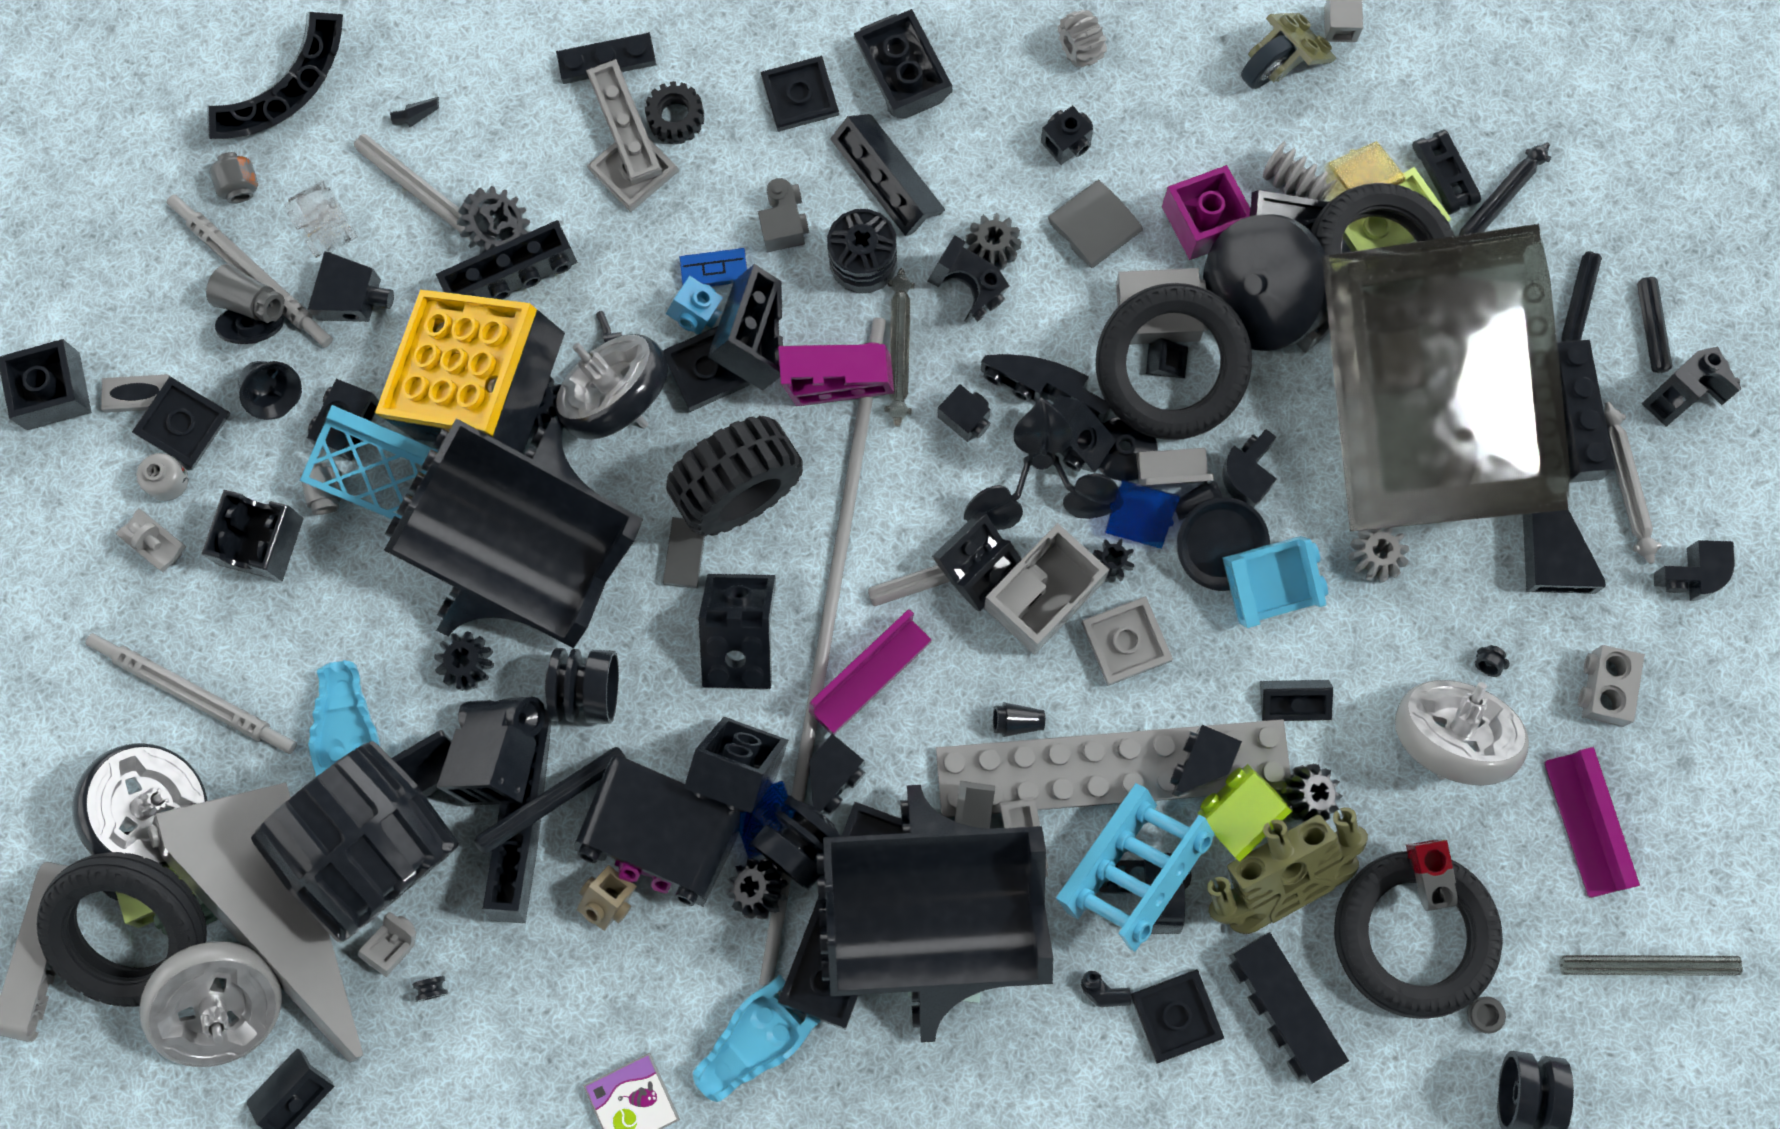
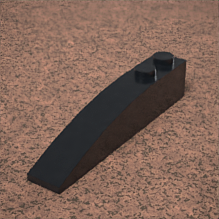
M545 709L543 727L533 737L536 746L522 804H500L497 822L544 793L551 733V720L548 717L547 709ZM541 819L492 850L482 908L490 921L526 924Z

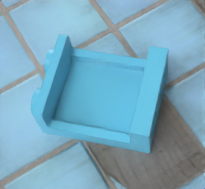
M1299 536L1223 557L1239 624L1250 628L1261 625L1260 620L1313 605L1318 607L1327 605L1325 596L1328 595V586L1325 578L1319 574L1317 563L1320 562L1321 558L1315 542L1312 543L1311 539Z

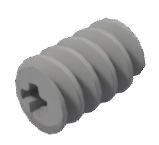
M1282 142L1269 158L1263 172V178L1267 181L1275 176L1273 186L1276 188L1286 183L1283 192L1286 195H1291L1296 191L1295 196L1324 201L1335 187L1338 179L1333 180L1329 184L1325 183L1328 175L1327 171L1316 176L1315 172L1318 165L1314 163L1306 169L1304 166L1307 157L1303 156L1297 161L1293 160L1296 149L1293 148L1285 154L1283 150L1286 142Z

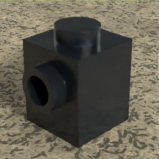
M959 384L938 407V418L966 442H969L973 436L980 438L989 428L991 423L988 420L990 419L991 409L988 407V401L977 392L972 394Z

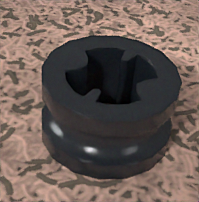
M445 976L413 983V989L418 990V995L415 997L416 1002L447 995L448 990L442 986L443 982L446 981Z

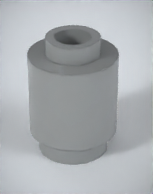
M316 463L310 478L323 483L336 478L333 468L327 467L326 463ZM302 482L307 507L311 508L312 514L324 515L339 510L338 502L341 501L340 497ZM337 482L329 484V486L339 489Z

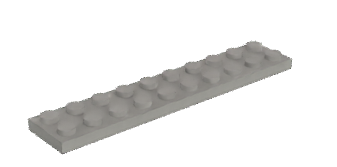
M1284 719L1207 725L1209 728L1242 741L1230 774L1235 769H1243L1249 764L1275 791H1281L1282 788L1289 787L1283 780L1286 775L1291 774ZM1200 726L936 747L941 814L946 818L955 817L960 781L995 785L992 814L1002 813L1000 803L1035 797L1037 810L1121 804L1135 783L1147 788L1154 801L1207 797L1211 793L1217 794L1226 785L1227 777L1180 797L1172 795L1175 785L1170 783L1172 774L1177 763L1184 765L1188 755L1187 752L1183 751L1186 739L1190 731L1196 733Z

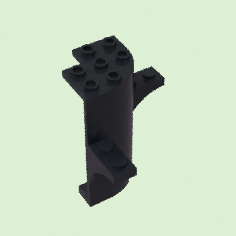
M552 417L546 429L539 426L530 442L535 449L529 447L525 455L457 418L450 430L442 428L433 445L439 450L436 452L431 449L421 466V469L427 472L426 474L418 472L409 488V491L415 494L414 496L405 495L396 512L402 515V518L393 517L385 532V535L390 537V540L384 551L453 586L449 593L453 599L446 597L437 613L442 619L436 631L449 637L457 627L469 621L482 618H502L528 625L574 648L587 630L604 586L635 541L643 518L602 497L577 476L563 450L562 430L564 426L559 420Z
M907 785V800H900L901 822L908 821V824H902L903 834L823 838L824 853H817L818 875H825V878L817 879L818 901L826 902V905L819 906L820 928H827V932H820L821 955L828 954V958L822 959V980L830 981L831 996L911 992L912 1002H918V1005L911 1006L913 1028L920 1027L921 1043L935 1042L937 1029L944 1016L956 1004L974 994L999 987L1053 984V952L1045 909L1046 846L1042 826L988 829L960 824L937 812L924 797L921 785Z

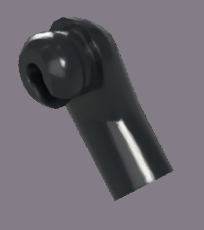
M1091 970L1084 974L1081 980V988L1083 993L1096 1006L1115 1007L1131 1005L1129 987L1111 989L1101 979L1099 972Z

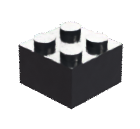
M64 339L0 356V375L8 417L25 430L92 413L80 352Z

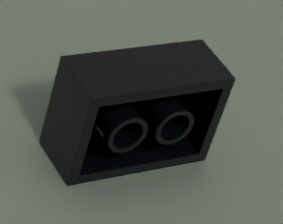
M723 717L695 749L684 789L692 791L698 798L704 800L714 799L725 803L733 811L752 813L777 778L789 740Z

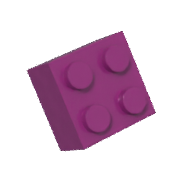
M1227 165L1168 186L1161 206L1189 260L1209 254L1214 242L1223 231L1233 223L1250 217V206Z

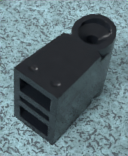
M533 696L508 698L495 702L492 700L463 702L458 712L460 728L455 729L437 788L468 805L522 804L536 746L533 737L539 733L545 721L543 702Z

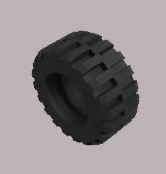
M752 416L744 421H736L724 429L717 430L709 438H704L697 443L695 448L688 450L683 455V458L675 463L673 471L669 472L666 490L691 531L701 536H707L708 534L714 536L720 532L725 533L736 526L746 524L750 519L758 517L764 513L763 511L778 503V500L786 496L791 491L790 488L798 483L799 477L803 473V460L776 420L766 416H758L757 418Z

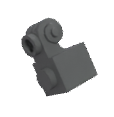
M783 178L771 180L767 185L768 202L773 208L758 211L766 252L805 245L803 234L809 233L805 213L799 214L797 204L802 203L799 185H792Z

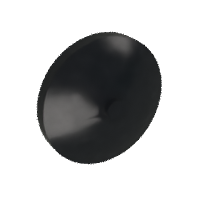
M1254 215L1233 223L1214 242L1207 256L1203 272L1206 290L1222 298L1241 319L1247 331L1252 350L1271 351L1298 343L1315 329L1322 319L1329 302L1331 273L1324 249L1309 229L1296 220L1282 215Z

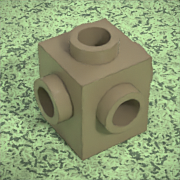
M608 865L596 879L591 876L579 892L583 898L576 910L584 915L589 922L596 924L605 931L613 921L619 924L630 911L632 906L628 904V901L637 886L631 882L619 879V872Z

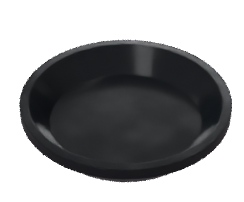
M1228 497L1210 499L1196 506L1185 517L1177 536V554L1183 570L1197 584L1216 591H1230L1223 557L1270 545L1267 525L1257 510L1241 500Z

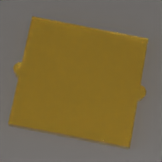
M1377 141L1358 150L1352 149L1349 151V154L1329 162L1332 172L1346 190L1368 183H1392L1398 185L1405 182V175Z

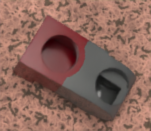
M1434 839L1406 844L1408 857L1412 859L1418 895L1424 910L1432 911L1457 906L1456 880L1448 841Z

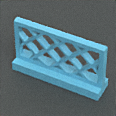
M331 405L326 417L327 419L299 481L390 519H393L394 516L401 519V515L394 513V511L398 510L399 506L389 510L380 507L374 493L394 486L399 501L402 503L403 498L397 484L415 478L418 474L415 463L422 465L431 449L436 452L438 450ZM331 427L345 433L350 447L334 453L330 452L326 438ZM351 436L363 440V442L354 445ZM369 443L377 446L382 460L363 467L356 448ZM322 447H324L327 455L318 458ZM383 449L396 455L386 459ZM352 450L359 469L340 476L333 457ZM400 457L408 459L415 474L395 481L388 462ZM329 459L336 478L323 483L310 478L314 465ZM384 464L392 483L372 489L365 471ZM423 470L420 472L426 474L427 471ZM362 473L369 491L358 496L347 493L342 479ZM338 481L341 490L329 486V484ZM371 495L374 504L361 498Z

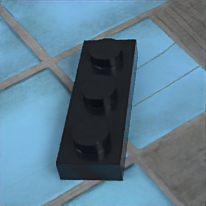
M650 32L556 51L563 84L587 80L589 77L586 70L615 59L621 72L657 65Z

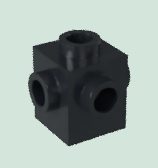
M1072 105L1064 112L1059 110L1050 117L1047 124L1042 127L1041 143L1056 161L1062 165L1074 155L1076 157L1083 155L1090 148L1093 124L1085 113H1079Z

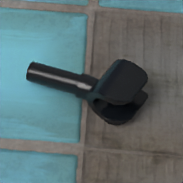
M603 311L596 313L603 330L604 343L622 336V332L611 333V328Z

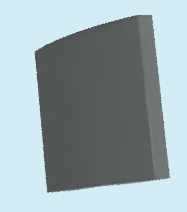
M1099 179L1048 216L1050 225L1070 242L1071 249L1091 268H1094L1143 231L1142 225L1130 210Z

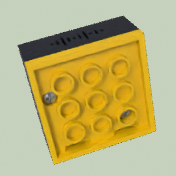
M420 289L375 413L413 439L429 442L436 441L442 428L450 430L457 418L523 454L565 332L530 303Z

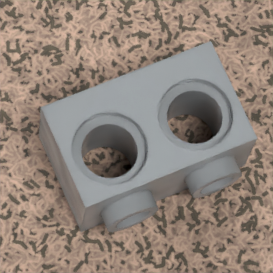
M1601 645L1593 650L1592 653H1588L1584 662V673L1588 674L1587 686L1582 687L1578 698V706L1583 707L1582 718L1621 727L1634 722L1645 654ZM1606 661L1612 662L1616 666L1617 676L1608 673ZM1601 694L1610 698L1612 702L1611 710L1602 706L1600 701Z

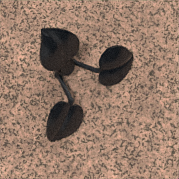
M1039 398L1033 408L1017 423L1013 433L1016 446L1023 452L1028 453V456L1024 458V466L1016 491L1011 495L1009 489L1002 485L991 486L980 491L966 506L964 520L968 522L979 511L988 515L996 530L1009 529L1015 526L1023 515L1022 505L1016 500L1021 497L1031 465L1039 470L1048 469L1051 465L1055 466L1065 488L1070 491L1063 499V506L1068 513L1077 518L1091 519L1108 515L1118 510L1124 503V500L1115 481L1103 474L1093 473L1084 475L1076 481L1075 486L1069 482L1060 464L1059 456L1055 455V453L1063 452L1072 441L1071 427L1058 409L1043 398Z

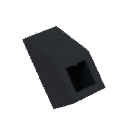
M1201 725L1196 733L1190 731L1183 747V751L1188 753L1184 765L1177 763L1170 783L1175 785L1172 795L1180 797L1227 777L1230 774L1242 741L1204 725Z
M833 733L809 760L813 807L820 813L824 814L826 812L830 816L843 801L839 795L847 786L853 789L866 773L862 770L865 766L864 759Z

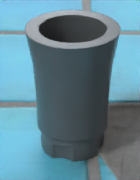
M232 264L219 266L210 276L206 287L207 300L213 307L230 310L265 323L276 322L283 313L285 302L283 295L276 292L272 287L246 275Z

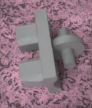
M140 508L134 512L131 520L115 533L163 573L180 558L183 550L186 548L182 542Z

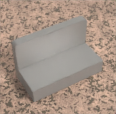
M1206 448L1136 453L1139 487L1214 480L1213 473L1208 474Z

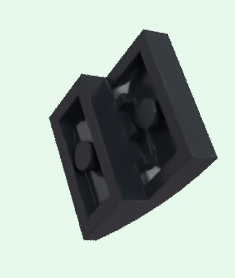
M979 511L932 556L953 586L977 611H981L985 607L986 596L1022 560L1011 541L1002 539L988 515Z

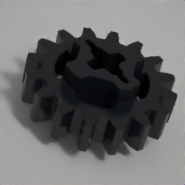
M491 186L486 193L481 187L474 194L470 193L458 209L461 217L457 220V225L465 227L460 236L470 237L471 239L468 247L473 248L478 245L481 254L529 233L524 228L530 224V220L522 218V215L527 210L525 207L518 208L516 206L518 198L508 199L507 190L505 189L500 194H496L494 186Z

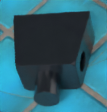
M324 251L308 310L316 320L369 322L373 306L385 309L392 307L394 291L379 287L381 279L374 269Z

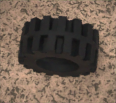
M676 81L670 82L668 87H666L665 83L659 85L661 89L659 91L654 88L651 91L652 98L647 97V106H645L647 123L654 136L657 135L658 139L663 142L668 140L669 144H674L675 141H679L682 144L685 143L684 139L689 138V140L695 138L694 133L701 131V124H704L705 120L702 101L699 94H696L695 89L692 87L688 89L687 84L683 82L680 83V86H677ZM671 104H682L688 109L687 116L678 122L665 121L662 118V112Z

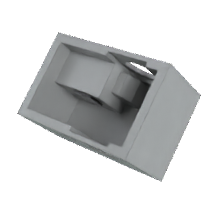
M1057 523L986 596L984 609L1035 655L1105 582L1109 569Z

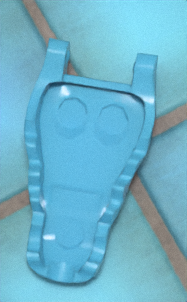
M351 661L330 662L317 670L319 697L315 699V709L312 713L314 723L309 730L310 740L308 743L316 777L364 743L374 741L380 746L376 727L371 719L361 690L357 665Z
M778 975L770 983L754 992L738 1007L727 1028L716 1041L712 1051L695 1068L693 1072L695 1085L708 1099L715 1102L722 1101L741 1084L783 1063L795 1053L811 1031L821 1022L810 1016H807L802 1021L792 1009L778 1004L780 996L777 992L783 989L786 982L781 975Z

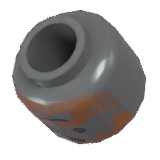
M235 152L219 155L217 157L218 161L210 167V176L216 194L220 198L226 199L229 203H242L250 200L258 188V180L252 162L247 157L237 156Z

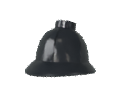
M251 362L244 367L238 378L241 405L247 413L258 419L271 420L283 417L298 403L301 397L302 384L299 375L291 366L283 362Z

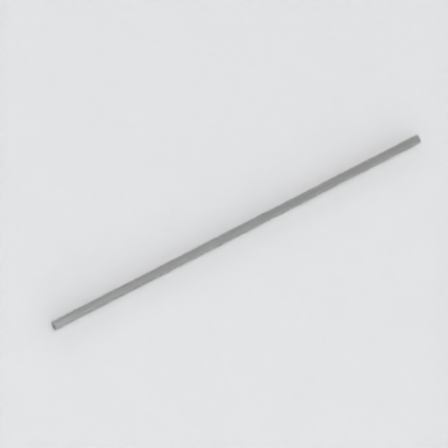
M873 318L869 343H883L885 319ZM873 396L860 398L791 794L793 798L801 802L805 801L810 772L809 760L812 758L818 721L809 713V702L824 689ZM789 810L790 814L788 816L791 818L794 813ZM783 872L780 879L786 880L789 885L781 889V893L785 894L788 898L791 878ZM788 899L777 902L780 912H771L759 985L765 986L774 980Z

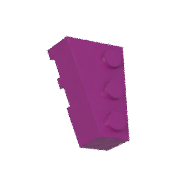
M870 342L859 345L778 346L781 385L795 406L894 394L891 355L885 344Z

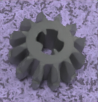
M996 213L993 216V220L989 221L983 214L980 218V224L973 222L970 225L971 233L966 235V243L970 245L967 249L993 265L994 262H998V265L1004 269L1007 267V260L1015 261L1017 259L1016 251L1021 249L1022 243L1018 239L1020 230L1018 227H1011L1012 220L1010 217L1001 222L999 221V214ZM995 238V242L999 240V244L993 245V241L988 243V239Z

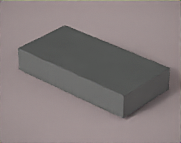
M672 517L663 584L698 589L705 536L691 531L683 518Z

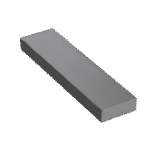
M615 59L586 70L632 186L662 175L661 167L617 60Z

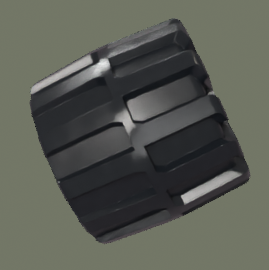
M374 741L364 743L346 754L306 784L274 811L255 830L251 837L253 844L286 889L337 942L346 941L367 925L386 907L400 898L405 891L418 883L432 869L446 859L459 845L455 836L416 783Z

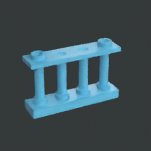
M1137 783L1130 790L1056 897L1066 913L1078 920L1083 912L1089 909L1121 927L1122 929L1118 934L1128 948L1136 952L1141 943L1149 938L1154 923L1200 855L1209 849L1215 835L1206 818L1198 815L1192 826L1189 827L1155 810L1157 804L1148 789ZM1149 822L1182 839L1171 857L1135 838L1144 824ZM1130 851L1162 868L1151 886L1115 867L1125 852ZM1110 880L1142 898L1131 915L1095 896L1105 881Z

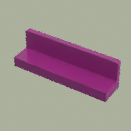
M910 609L900 616L809 702V713L830 734L833 733L835 735L932 642V639L913 621L914 613Z
M1594 747L1546 760L1544 765L1587 896L1593 898L1640 886Z

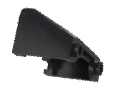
M613 756L600 781L574 843V848L578 856L587 862L605 861L607 856L669 882L671 883L672 890L676 893L674 897L678 901L689 906L698 904L704 907L739 835L741 814L728 808L725 803L714 799L704 800L696 797L692 791L684 789L685 784L629 759Z

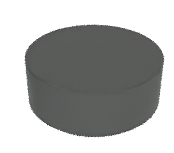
M1487 996L1479 997L1469 1005L1467 1018L1470 1025L1476 1031L1490 1034L1499 1031L1506 1021V1012L1503 1005L1497 999Z

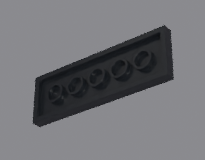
M854 802L842 837L903 834L902 824H908V821L901 822V818ZM817 899L778 1004L846 1030L859 995L831 996L830 981L822 980V959L828 958V954L821 955L820 932H827V928H820L819 906L826 905V902H819Z

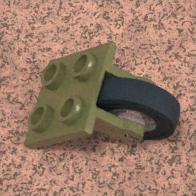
M1269 14L1266 20L1274 29L1250 50L1248 55L1251 59L1243 68L1241 77L1250 88L1257 89L1269 81L1273 83L1275 81L1279 82L1303 60L1308 65L1332 63L1337 58L1331 52L1332 46L1323 37L1316 36L1309 29L1311 24L1302 14Z

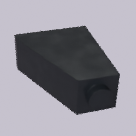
M1551 500L1533 502V505L1523 512L1526 592L1596 594L1605 588V578L1567 505H1555L1554 501Z

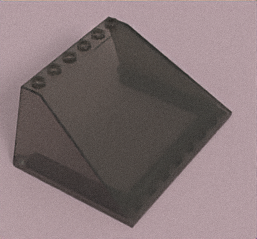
M1540 224L1322 256L1350 532L1569 510L1570 464L1551 279Z

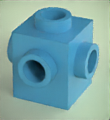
M689 275L673 299L666 315L677 321L683 329L698 335L701 334L705 326L712 329L722 312L717 307L723 297L717 294L711 286L702 284Z

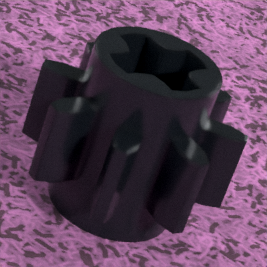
M1105 539L1102 544L1103 552L1100 550H1094L1093 555L1109 569L1105 582L1109 580L1110 576H1117L1121 582L1124 579L1123 569L1132 571L1134 568V564L1127 561L1132 556L1134 550H1126L1122 546V539H1119L1117 544H1110ZM1109 554L1113 558L1120 557L1118 566L1113 562H1106Z

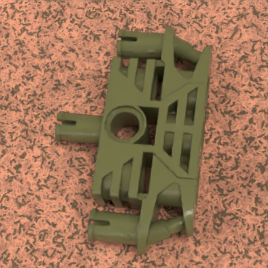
M1348 807L1340 808L1342 819L1337 810L1334 812L1333 822L1336 826V832L1331 829L1321 815H1316L1289 831L1286 823L1281 820H1271L1274 831H1271L1270 825L1266 823L1263 832L1267 843L1251 851L1240 862L1236 859L1227 865L1234 888L1231 889L1229 880L1224 877H1215L1218 888H1215L1212 880L1207 884V890L1212 899L1208 910L1210 917L1219 923L1229 924L1234 931L1240 934H1251L1270 923L1279 921L1356 875L1359 868V861L1356 856L1364 850L1368 841L1366 830L1358 826L1355 811Z

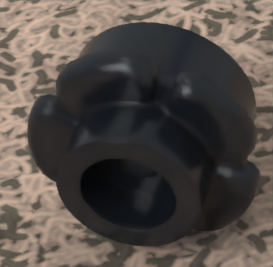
M1490 645L1477 650L1475 666L1484 674L1498 677L1504 669L1507 670L1509 668L1510 662L1508 659H1505L1506 653L1501 648Z

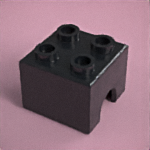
M223 490L201 554L218 566L283 582L304 518L289 505L270 501L269 504H264L251 500L243 494Z

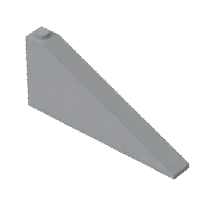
M287 783L156 813L152 822L153 826L148 827L152 847H159L160 855L165 862L189 886L239 943L253 949L265 960L276 975L282 990L346 1060L351 1063L363 1056L362 1048L329 933L291 895L251 840L255 830L274 811L291 798Z

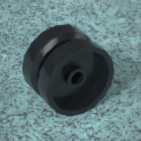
M1509 1051L1504 1057L1499 1075L1497 1114L1501 1129H1568L1574 1098L1573 1075L1568 1061L1564 1058L1542 1056L1537 1062L1531 1053Z

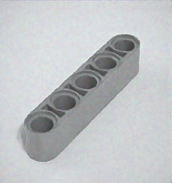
M44 862L37 872L0 995V1036L26 1042H32L38 1036L39 1032H36L39 1020L43 1019L49 996H46L49 984H53L56 973L52 969L53 966H50L39 944L36 925L37 914L47 887L61 871L68 867L67 865Z

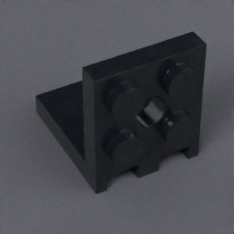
M707 574L698 617L702 687L771 689L770 622L776 588L775 575ZM739 651L745 658L733 660L728 657L727 653Z

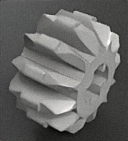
M1089 10L1074 11L1066 15L1065 18L1060 20V25L1058 26L1060 34L1058 40L1062 44V50L1065 51L1067 59L1071 60L1075 67L1080 66L1082 68L1087 65H1093L1098 60L1104 58V53L1107 52L1106 37L1102 32L1103 27H1100L1098 18L1093 16Z
M1378 523L1373 524L1370 527V531L1362 528L1358 532L1359 538L1353 539L1350 543V546L1356 551L1349 555V560H1360V563L1354 570L1359 573L1364 568L1367 569L1366 580L1371 581L1376 573L1380 582H1385L1388 579V575L1396 578L1401 573L1399 567H1405L1408 564V559L1403 555L1409 551V546L1399 544L1404 538L1403 533H1399L1395 537L1391 535L1393 531L1392 525H1387L1383 532ZM1376 547H1380L1379 552L1385 551L1386 555L1383 558H1379V553L1377 555L1374 554L1373 550Z

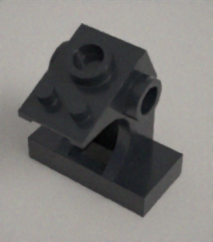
M954 235L927 282L937 287L949 280H959L965 283L972 291L973 304L964 321L967 323L974 317L978 322L987 313L986 307L989 311H992L1005 300L1003 294L1010 285L998 267L964 248L963 246L966 241Z
M1718 346L1699 350L1641 404L1667 427L1706 392L1723 405L1741 390L1740 379L1734 376L1728 361L1724 358Z

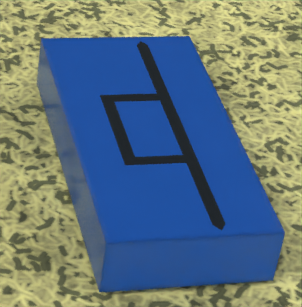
M744 248L679 256L682 285L689 275L700 283L711 287L733 284L747 270Z

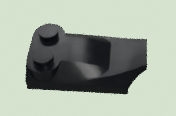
M912 9L898 15H890L860 28V31L854 33V39L886 101L887 110L892 116L901 119L911 117L939 105L953 92L952 83Z

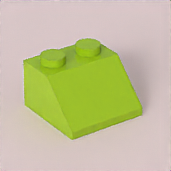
M1249 764L1243 769H1235L1227 777L1226 785L1217 794L1211 793L1203 800L1200 805L1201 810L1198 812V815L1206 818L1215 836L1239 862L1265 838L1263 828L1266 823L1270 825L1272 831L1273 825L1271 820L1283 821L1292 812L1280 795Z

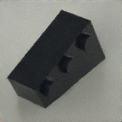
M753 264L733 282L707 356L762 391L780 378L778 346H783V337L779 336V320L782 319L781 280Z

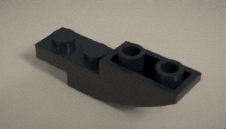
M1014 354L985 355L981 361V371L984 373L983 376L986 380L997 386H1000L1002 383L1013 389V394L1025 402H1029L1031 399L1037 402L1044 393L1049 394L1048 398L1053 403L1059 395L1083 401L1102 424L1110 413L1111 409L1106 400L1086 390L1089 376L1073 368L1038 357Z

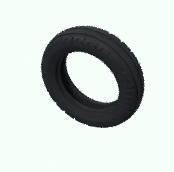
M1368 183L1348 189L1332 199L1322 209L1310 232L1320 242L1330 267L1331 291L1327 308L1351 326L1364 331L1383 334L1411 330L1433 318L1444 307L1454 290L1459 273V249L1454 232L1451 230V226L1445 216L1441 214V211L1431 201H1428L1423 195L1407 187L1392 183ZM1382 217L1400 224L1415 238L1424 259L1423 279L1415 294L1399 300L1380 299L1364 292L1351 280L1341 258V241L1349 224L1361 218Z
M1184 283L1155 285L1141 290L1125 300L1106 322L1096 350V376L1101 393L1109 404L1110 409L1126 425L1154 438L1166 440L1187 439L1215 428L1227 419L1239 405L1251 376V344L1244 324L1237 313L1216 294L1204 288ZM1168 313L1185 314L1199 320L1213 334L1220 352L1219 374L1212 389L1197 403L1176 410L1160 409L1143 400L1133 388L1126 366L1128 348L1137 331L1151 319Z
M1407 851L1388 854L1365 866L1349 882L1340 898L1334 922L1335 946L1340 963L1358 991L1372 1003L1388 1012L1416 1019H1430L1450 1015L1475 1001L1488 987L1497 971L1503 945L1502 925L1497 907L1481 881L1467 868L1452 860L1456 880V907L1460 911L1466 927V949L1456 970L1446 979L1436 984L1416 986L1398 980L1382 967L1375 957L1370 944L1369 922L1372 911L1379 899L1397 885L1417 883L1412 859H1409Z
M106 852L91 855L74 862L53 879L41 899L36 925L39 944L50 966H53L52 969L63 981H67L66 984L77 992H82L84 996L98 1002L101 1001L113 1006L138 1007L140 1006L141 996L150 976L165 960L185 948L207 942L205 916L198 899L192 894L193 892L189 886L167 867H162V864L136 854ZM112 891L126 894L144 903L158 916L167 932L168 953L166 958L155 965L138 968L114 963L100 955L88 944L79 929L77 908L80 899L95 892Z

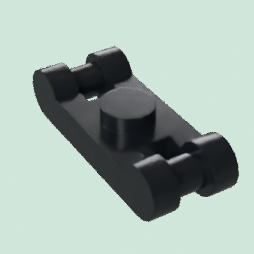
M1445 129L1435 132L1432 138L1427 140L1420 138L1413 142L1412 147L1418 159L1422 161L1448 215L1460 211L1462 206L1468 205L1471 207L1481 202L1480 192L1449 133ZM1438 149L1442 152V154L1435 156L1433 151ZM1459 185L1462 193L1456 195L1452 187Z

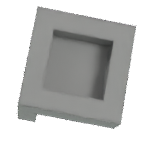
M1326 0L1324 6L1325 39L1328 42L1358 41L1363 29L1362 0Z

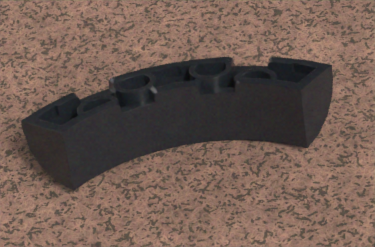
M306 13L305 31L299 52L287 72L274 85L246 101L229 105L207 106L209 139H228L261 132L281 123L301 109L323 84L339 49L343 14Z

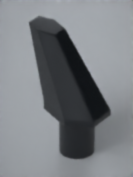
M439 97L408 104L405 110L390 112L392 124L408 123V126L412 127L439 109Z

